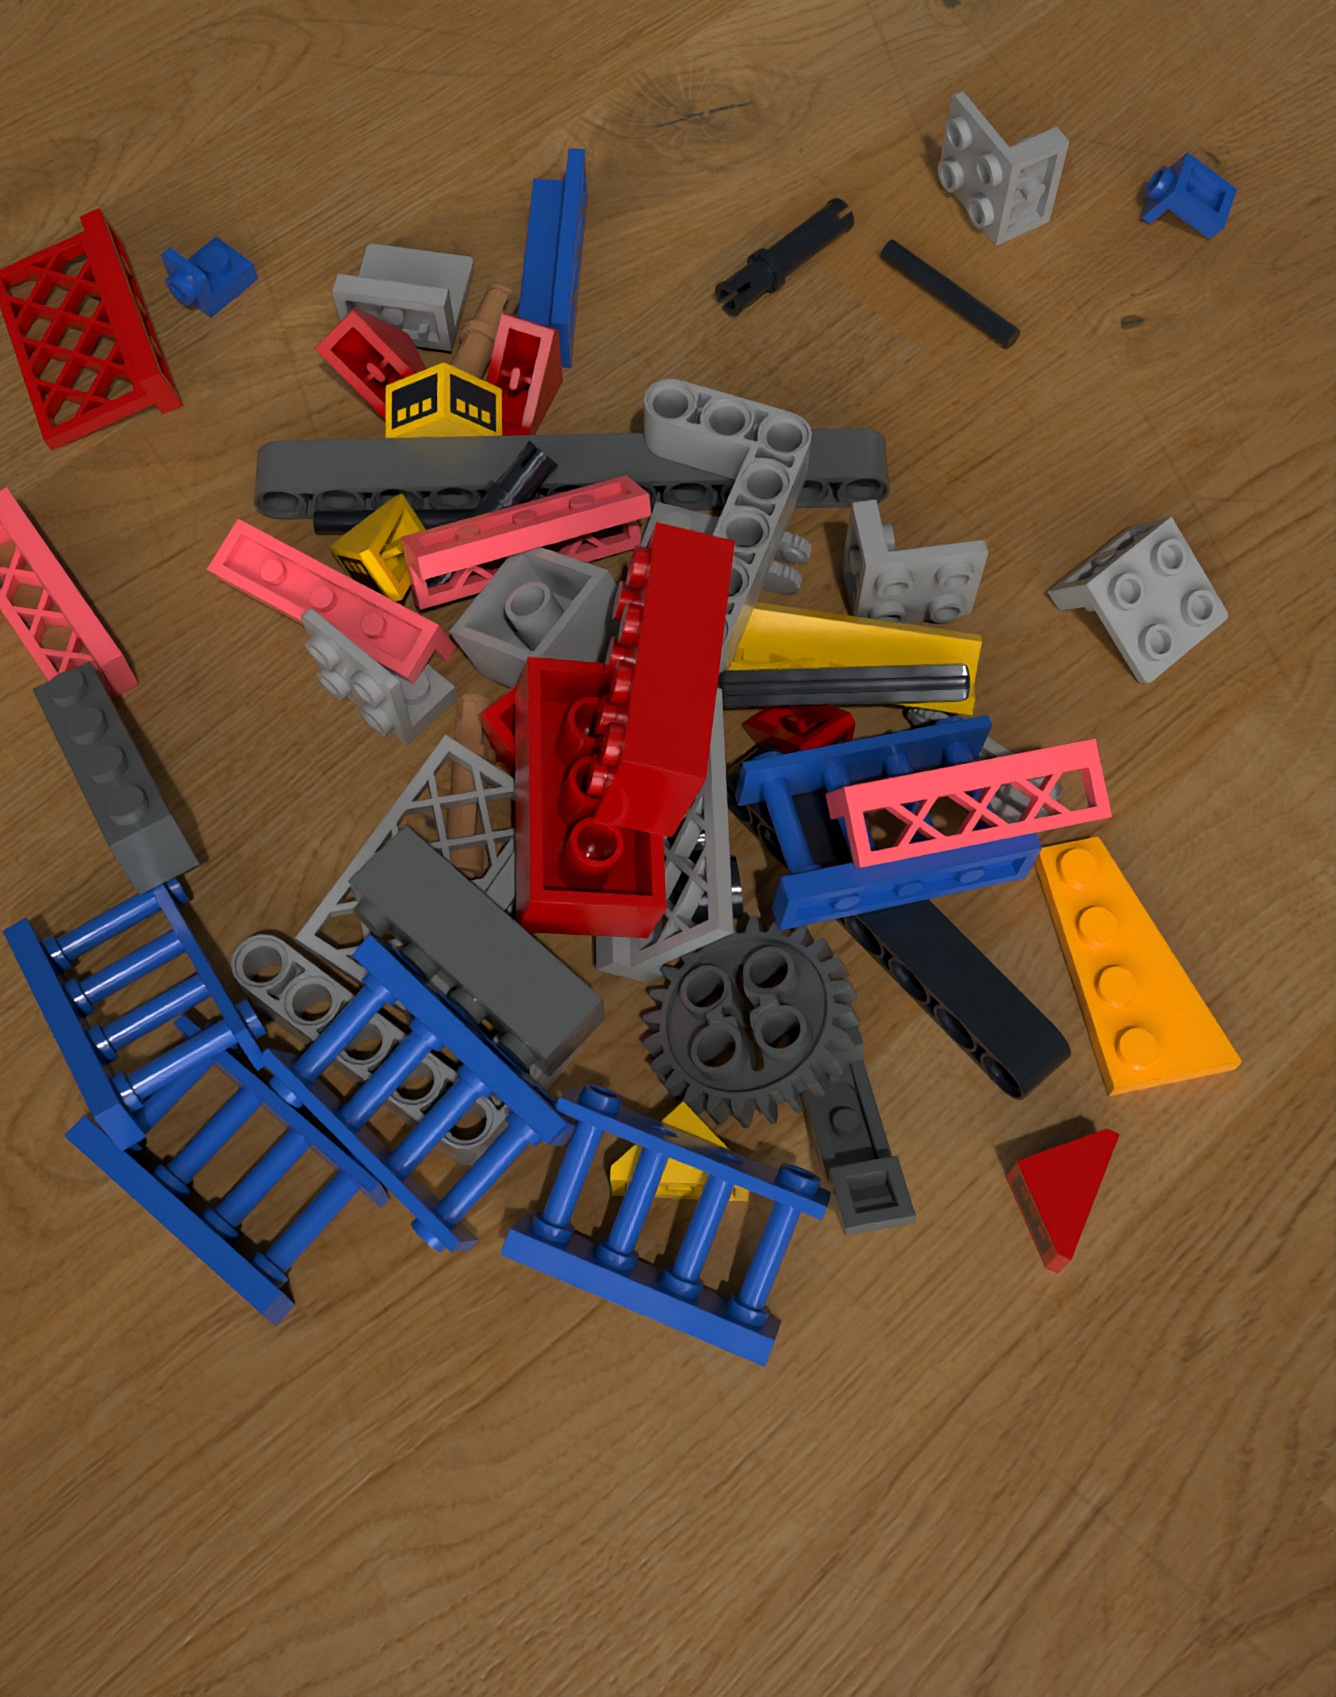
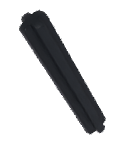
M963 663L724 670L719 676V689H722L723 707L955 702L968 699L970 673L968 666Z

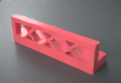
M625 475L402 536L401 541L415 604L421 610L480 593L498 571V569L490 571L480 564L567 540L557 553L583 562L593 561L634 549L636 545L640 546L642 542L638 519L652 516L649 493ZM621 524L623 527V533L604 539H599L591 534L592 532ZM584 539H586L587 541L590 542V543H586V544L581 545V543L583 542ZM472 570L478 573L477 575L469 576ZM455 571L448 583L427 588L426 579Z
M8 488L0 490V545L11 540L16 547L10 567H0V581L4 582L2 589L0 588V610L46 679L50 681L56 675L70 671L90 661L94 669L100 670L106 680L102 683L112 700L139 685L123 654ZM26 563L32 571L24 570ZM19 584L44 588L37 609L12 606ZM54 604L56 605V607L58 608V610H59L60 612H53V611H52V608H53V605H54ZM24 622L32 623L30 631L26 627ZM47 625L72 629L66 651L40 647ZM82 645L84 646L88 654L80 653ZM51 663L61 665L58 673Z
M237 519L207 568L215 578L302 625L303 622L300 616L309 608H312L386 670L413 685L432 654L448 662L457 648L438 624L240 519Z
M1096 739L847 786L826 794L831 820L845 818L855 869L1112 817ZM1081 770L1089 808L1070 811L1051 798L1049 794L1062 774ZM1044 778L1039 788L1029 782ZM1012 785L1031 799L1017 823L1008 824L986 808L1001 786ZM983 790L977 801L966 794ZM945 797L951 798L969 811L957 833L947 837L923 821L935 800ZM920 802L914 814L903 807L904 805ZM1041 807L1053 814L1034 819ZM886 809L907 824L892 848L871 852L863 813ZM979 819L992 827L972 831ZM916 831L929 839L908 844Z

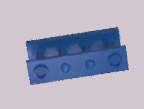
M988 715L969 719L953 716L940 720L933 726L789 754L767 752L756 756L751 761L742 762L735 792L737 804L742 806L762 801L766 802L789 870L787 876L780 878L772 905L779 931L1026 878L1042 849L1036 832L855 869L844 817L838 818V822L852 861L843 865L823 868L820 865L814 864L791 797L792 795L827 789L829 793L843 787L852 786L853 783L888 777L889 779L914 774V771L944 765L951 767L972 763L974 759H978L992 728ZM983 790L966 794L977 801ZM920 802L904 805L903 807L914 814ZM990 802L986 808L995 814ZM928 812L923 821L935 828ZM864 816L871 852L877 851ZM979 819L973 831L992 827ZM916 831L911 840L912 843H917L929 839Z
M176 877L142 895L137 893L59 938L51 934L42 939L27 917L3 930L93 1118L121 1152L146 1137L134 1113L144 1106L142 1101L144 1097L237 1042L257 1071L265 1066L258 1059L263 1052L256 1039L267 1032L246 998L234 1004L179 908L190 900ZM161 909L163 910L173 928L172 930L81 982L76 977L67 981L64 972L73 968L71 962L73 959ZM187 952L198 972L197 974L105 1027H102L99 1023L92 1027L90 1026L86 1017L96 1012L94 1004ZM212 996L224 1019L129 1075L123 1070L114 1074L109 1063L119 1058L118 1050Z
M369 935L352 954L368 971L361 979L365 986L299 1059L292 1053L269 1048L258 1059L274 1074L269 1081L271 1087L294 1107L301 1108L304 1104L416 1217L411 1222V1226L423 1241L439 1252H442L445 1248L450 1252L469 1251L477 1244L479 1239L461 1222V1219L530 1143L537 1146L543 1140L546 1144L564 1147L573 1135L577 1120L555 1111L557 1101L515 1063L486 1033L459 1011L440 989L411 967L403 959L400 951L395 946ZM398 1000L415 1016L408 1024L412 1031L344 1105L318 1077L385 1003L393 1006ZM446 1046L463 1063L457 1070L460 1078L399 1146L391 1152L365 1126L366 1122L432 1049L440 1052ZM494 1092L512 1110L505 1118L509 1125L440 1201L412 1172L480 1096L488 1099Z
M184 1014L173 1023L186 1041L214 1025L208 1021L200 1029ZM236 1044L144 1097L142 1100L144 1106L134 1112L145 1135H147L213 1065L240 1087L235 1095L166 1168L159 1164L151 1173H148L133 1159L143 1149L138 1145L139 1142L121 1152L105 1131H101L85 1115L64 1135L275 1326L295 1306L280 1291V1288L289 1279L284 1273L354 1195L360 1191L380 1209L390 1199L380 1182L377 1181L378 1179L350 1150L347 1153L343 1152L231 1056L238 1049ZM262 1106L288 1129V1132L214 1211L208 1207L199 1217L196 1216L181 1202L190 1192L186 1185L257 1109ZM309 1148L312 1149L338 1173L264 1255L257 1251L247 1261L230 1246L239 1235L235 1228Z
M585 1083L582 1090L573 1086L559 1097L555 1107V1111L575 1118L578 1121L544 1212H537L535 1216L525 1213L509 1229L500 1255L765 1367L781 1324V1320L769 1316L770 1309L765 1305L801 1212L822 1220L832 1192L819 1187L821 1179L806 1169L787 1163H782L779 1170L625 1108L621 1106L623 1097L610 1089L590 1083ZM606 1131L643 1146L610 1235L608 1239H601L598 1244L574 1234L575 1228L570 1223V1219L603 1132ZM672 1158L706 1172L708 1176L674 1265L666 1266L664 1271L639 1261V1254L634 1248L668 1159ZM737 1185L774 1200V1204L739 1294L734 1293L730 1295V1298H726L703 1288L704 1281L700 1278V1274L733 1188Z

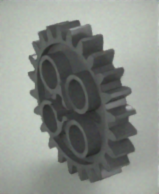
M757 916L750 917L746 932L738 933L733 925L734 933L703 946V949L697 953L691 951L682 955L681 958L685 964L680 970L663 966L660 971L670 982L668 989H652L648 994L661 1010L643 1015V1021L655 1033L643 1041L646 1049L656 1058L650 1064L652 1070L662 1081L667 1080L664 1087L676 1101L684 1098L683 1101L697 1116L707 1108L708 1115L717 1125L721 1126L728 1118L730 1112L733 1111L734 1117L741 1126L749 1128L755 1110H761L770 1124H775L778 1117V1104L785 1101L797 1114L803 1112L799 1094L805 1089L820 1097L826 1094L818 1077L822 1072L842 1075L844 1071L833 1056L834 1052L854 1051L855 1044L849 1034L842 1029L851 1028L860 1023L852 1006L848 1005L858 999L857 993L850 981L845 980L849 973L840 957L833 958L834 953L827 941L822 938L814 942L806 926L798 927L792 934L789 929L779 931L776 920L772 923L768 932H766ZM740 970H743L745 994L755 1007L750 1012V1018L745 1001L738 989L736 975ZM787 974L779 985L765 989L767 983L772 978ZM723 993L715 1004L703 1007L711 996ZM750 1021L756 1041L762 1050L764 1067L761 1071H757L755 1045L744 1031L750 1027ZM792 1032H800L792 1045L776 1049L778 1042L785 1035ZM735 1050L733 1057L726 1064L720 1067H713L716 1059L721 1054Z

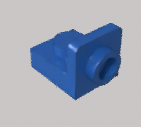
M1187 152L1171 167L1168 168L1165 165L1160 167L1150 178L1144 189V194L1148 197L1140 218L1150 224L1169 209L1184 222L1190 224L1210 239L1225 227L1237 188Z
M217 236L188 259H185L170 247L161 254L168 273L165 281L171 293L183 305L189 306L193 304L210 318L258 280L254 264Z

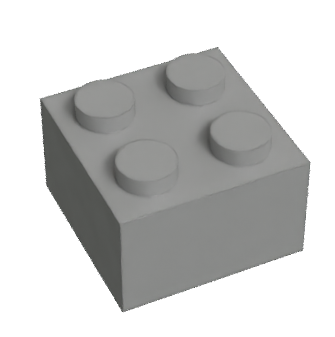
M542 547L510 555L450 629L449 633L483 677L510 688L520 680L527 657L603 663L606 659L612 637L618 638L621 621L612 619L618 585L607 569Z

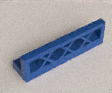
M568 149L565 180H533L518 317L558 329L562 368L572 367L588 200L585 149Z

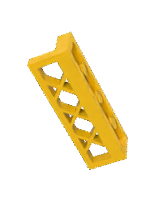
M756 602L729 670L963 663L968 666L970 673V692L968 699L965 701L890 704L972 716L976 699L975 677L981 651L982 635Z

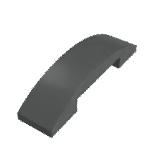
M858 1025L842 1029L849 1034L855 1044L854 1051L834 1052L833 1056L844 1072L841 1076L826 1072L821 1073L818 1080L826 1093L823 1097L817 1096L807 1089L801 1092L823 1177L828 1191L832 1192L830 1199L845 1236L913 1224L916 1222V1214L898 1155L892 1156L863 1061L864 1044ZM800 1032L788 1034L790 1045L796 1041Z

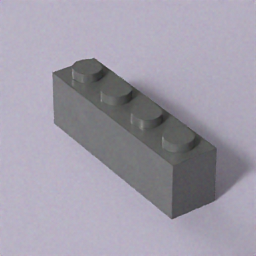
M89 661L70 671L62 672L50 681L32 689L109 848L138 894L142 895L199 865L193 850L121 714L91 662Z
M407 825L348 880L358 903L353 908V912L359 920L380 938L387 932L392 934L405 946L400 952L403 959L427 981H430L437 975L453 990L448 996L449 1000L473 1024L478 1025L485 1019L503 1036L497 1041L499 1046L523 1069L528 1070L535 1064L550 1077L605 1020L603 998Z

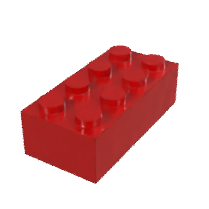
M656 522L647 546L636 545L634 547L628 568L627 581L620 582L613 608L612 619L621 621L618 638L612 637L604 667V676L612 677L609 695L604 694L601 699L596 719L595 734L604 735L601 753L594 754L587 778L586 793L597 796L593 821L672 838L704 784L708 769L735 545L734 540Z
M527 657L515 692L516 922L528 933L648 939L667 909L664 837L662 835L593 821L597 796L587 794L586 785L592 758L595 753H601L604 735L595 734V726L601 699L604 694L609 695L612 677L604 676L605 663Z

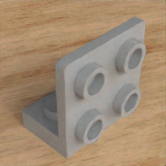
M963 91L952 95L948 118L944 128L945 136L941 160L938 164L939 179L945 190L949 193L953 192L967 210L973 225L978 229H982L995 246L1050 222L1068 150L1069 140L1056 126L1034 137H1026L1016 145L1009 147Z
M369 244L366 248L358 276L337 274L332 293L339 320L341 322L356 307L408 333L415 346L452 351L473 275L474 263L472 257Z
M877 500L853 502L841 567L851 616L897 623L926 620L947 623L957 620L963 615L970 614L989 553L986 541L978 540L895 551L892 526L890 523L882 524Z
M1172 516L1129 526L1047 591L1059 611L1084 607L1087 612L1095 610L1139 683L1152 682L1228 619L1226 608Z
M309 608L300 616L308 636L305 647L317 661L320 669L316 673L317 679L336 699L342 701L347 696L358 705L362 718L379 735L385 737L390 732L404 745L408 746L458 698L456 687L428 664L425 665L413 685L386 670L312 608Z

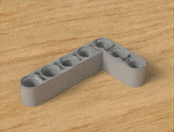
M669 378L652 384L645 392L644 439L647 447L653 454L661 458L736 480L713 532V536L735 541L729 594L732 596L728 597L719 669L720 676L721 672L729 670L806 481L812 431L809 423L795 413L683 380ZM740 545H746V546H750V547L743 548V547H738V546H740Z
M259 934L249 937L237 947L233 954L232 972L248 999L256 1008L308 1048L355 997L346 988L275 936ZM270 964L282 965L278 975L271 981L265 983L254 982L258 971L264 966ZM318 1001L332 1003L328 1013L321 1019L315 1021H305L302 1019L305 1010L311 1004ZM376 1013L330 1065L361 1088L407 1035ZM500 1032L493 1039L498 1046L497 1041L503 1036ZM369 1038L382 1041L379 1052L372 1058L366 1060L351 1058L355 1046L361 1041ZM584 1042L550 1077L535 1064L528 1069L530 1071L528 1075L547 1092L579 1053ZM429 1053L384 1102L383 1106L414 1129L460 1076L433 1054ZM428 1077L434 1080L431 1091L425 1097L417 1100H408L401 1097L404 1086L411 1079ZM494 1092L488 1099L480 1096L458 1121L470 1115L479 1116L487 1121L484 1131L477 1138L459 1140L452 1136L454 1125L436 1147L454 1161L472 1166L509 1125L505 1118L512 1110Z

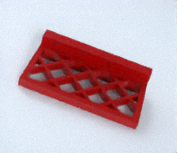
M100 208L80 216L84 228L83 232L0 269V309L43 440L51 450L57 449L153 404L158 407L162 414L183 406L125 245ZM86 254L87 260L77 277L61 273L68 261ZM28 279L38 280L27 300L12 296L11 287ZM54 285L70 289L59 309L43 305ZM86 294L101 298L91 318L75 314ZM36 316L51 320L41 341L26 337ZM68 325L84 330L73 351L57 346ZM100 334L116 339L106 360L89 355ZM50 357L66 362L55 383L40 379V375ZM82 367L99 371L87 393L71 388ZM115 376L131 381L133 391L114 400L103 398ZM64 399L81 404L74 418L57 426L55 425L54 417Z

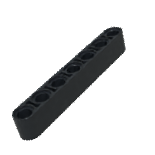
M762 743L726 772L728 809L788 870L766 802L762 801L738 806L735 798L742 762L751 761L763 753L781 752L769 743ZM820 790L792 795L791 797L814 864L828 868L850 863L852 858L838 819L831 820L826 796ZM929 899L835 919L981 1070L1010 1097L1019 1101L1023 1100L1071 1057L1069 1044L1056 1026Z

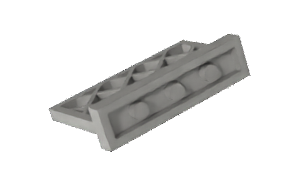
M717 688L706 780L694 803L688 809L687 817L674 844L667 840V836H663L664 855L667 857L665 860L667 909L664 914L669 920L662 932L661 917L648 939L596 936L597 971L648 983L664 976L660 971L664 963L734 933L722 689ZM704 829L705 847L697 863L694 864L689 859V856ZM683 871L689 876V879L675 906L669 900V897ZM706 891L708 897V920L696 925L691 919Z
M445 734L295 937L296 943L364 987L365 984L361 979L368 971L352 960L355 959L352 954L359 946L337 950L317 936L331 917L354 913L353 908L358 904L357 901L342 903L352 890L348 880L382 849L390 836L393 838L399 832L398 826L404 817L433 811L439 841L427 844L437 853H441L442 857L451 865V851L486 845L490 869L483 878L470 880V882L506 914L510 915L516 907V828L492 832L486 802L505 798L515 800V779ZM450 758L471 772L475 791L438 797L434 776L446 760ZM481 779L495 788L483 790ZM428 786L430 799L417 801ZM477 803L483 834L447 840L441 809ZM508 842L497 858L495 844ZM361 922L363 938L365 940L371 934L370 930ZM397 939L386 941L398 950L405 948ZM437 975L430 980L447 997L453 992ZM398 1000L393 1004L394 1008L405 1014V1020L408 1022L415 1018Z

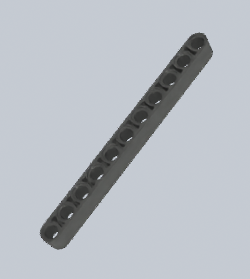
M866 428L811 429L812 437L807 478L794 509L851 507L853 502L877 500V503H880L887 498L890 488L885 437L880 432ZM644 433L288 440L268 442L258 450L254 506L260 513L274 519H313L314 511L377 510L391 498L403 494L412 509H475L487 494L484 487L490 480L496 483L514 462L528 441L532 442L537 449L542 450L558 465L556 470H553L528 502L627 475L649 493L651 512L656 502L692 511L723 510L736 480L653 454L646 445Z

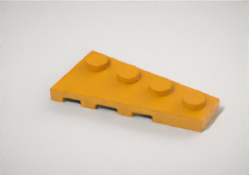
M1099 836L1042 847L1034 863L1108 1096L1235 1070L1242 1063V1060Z

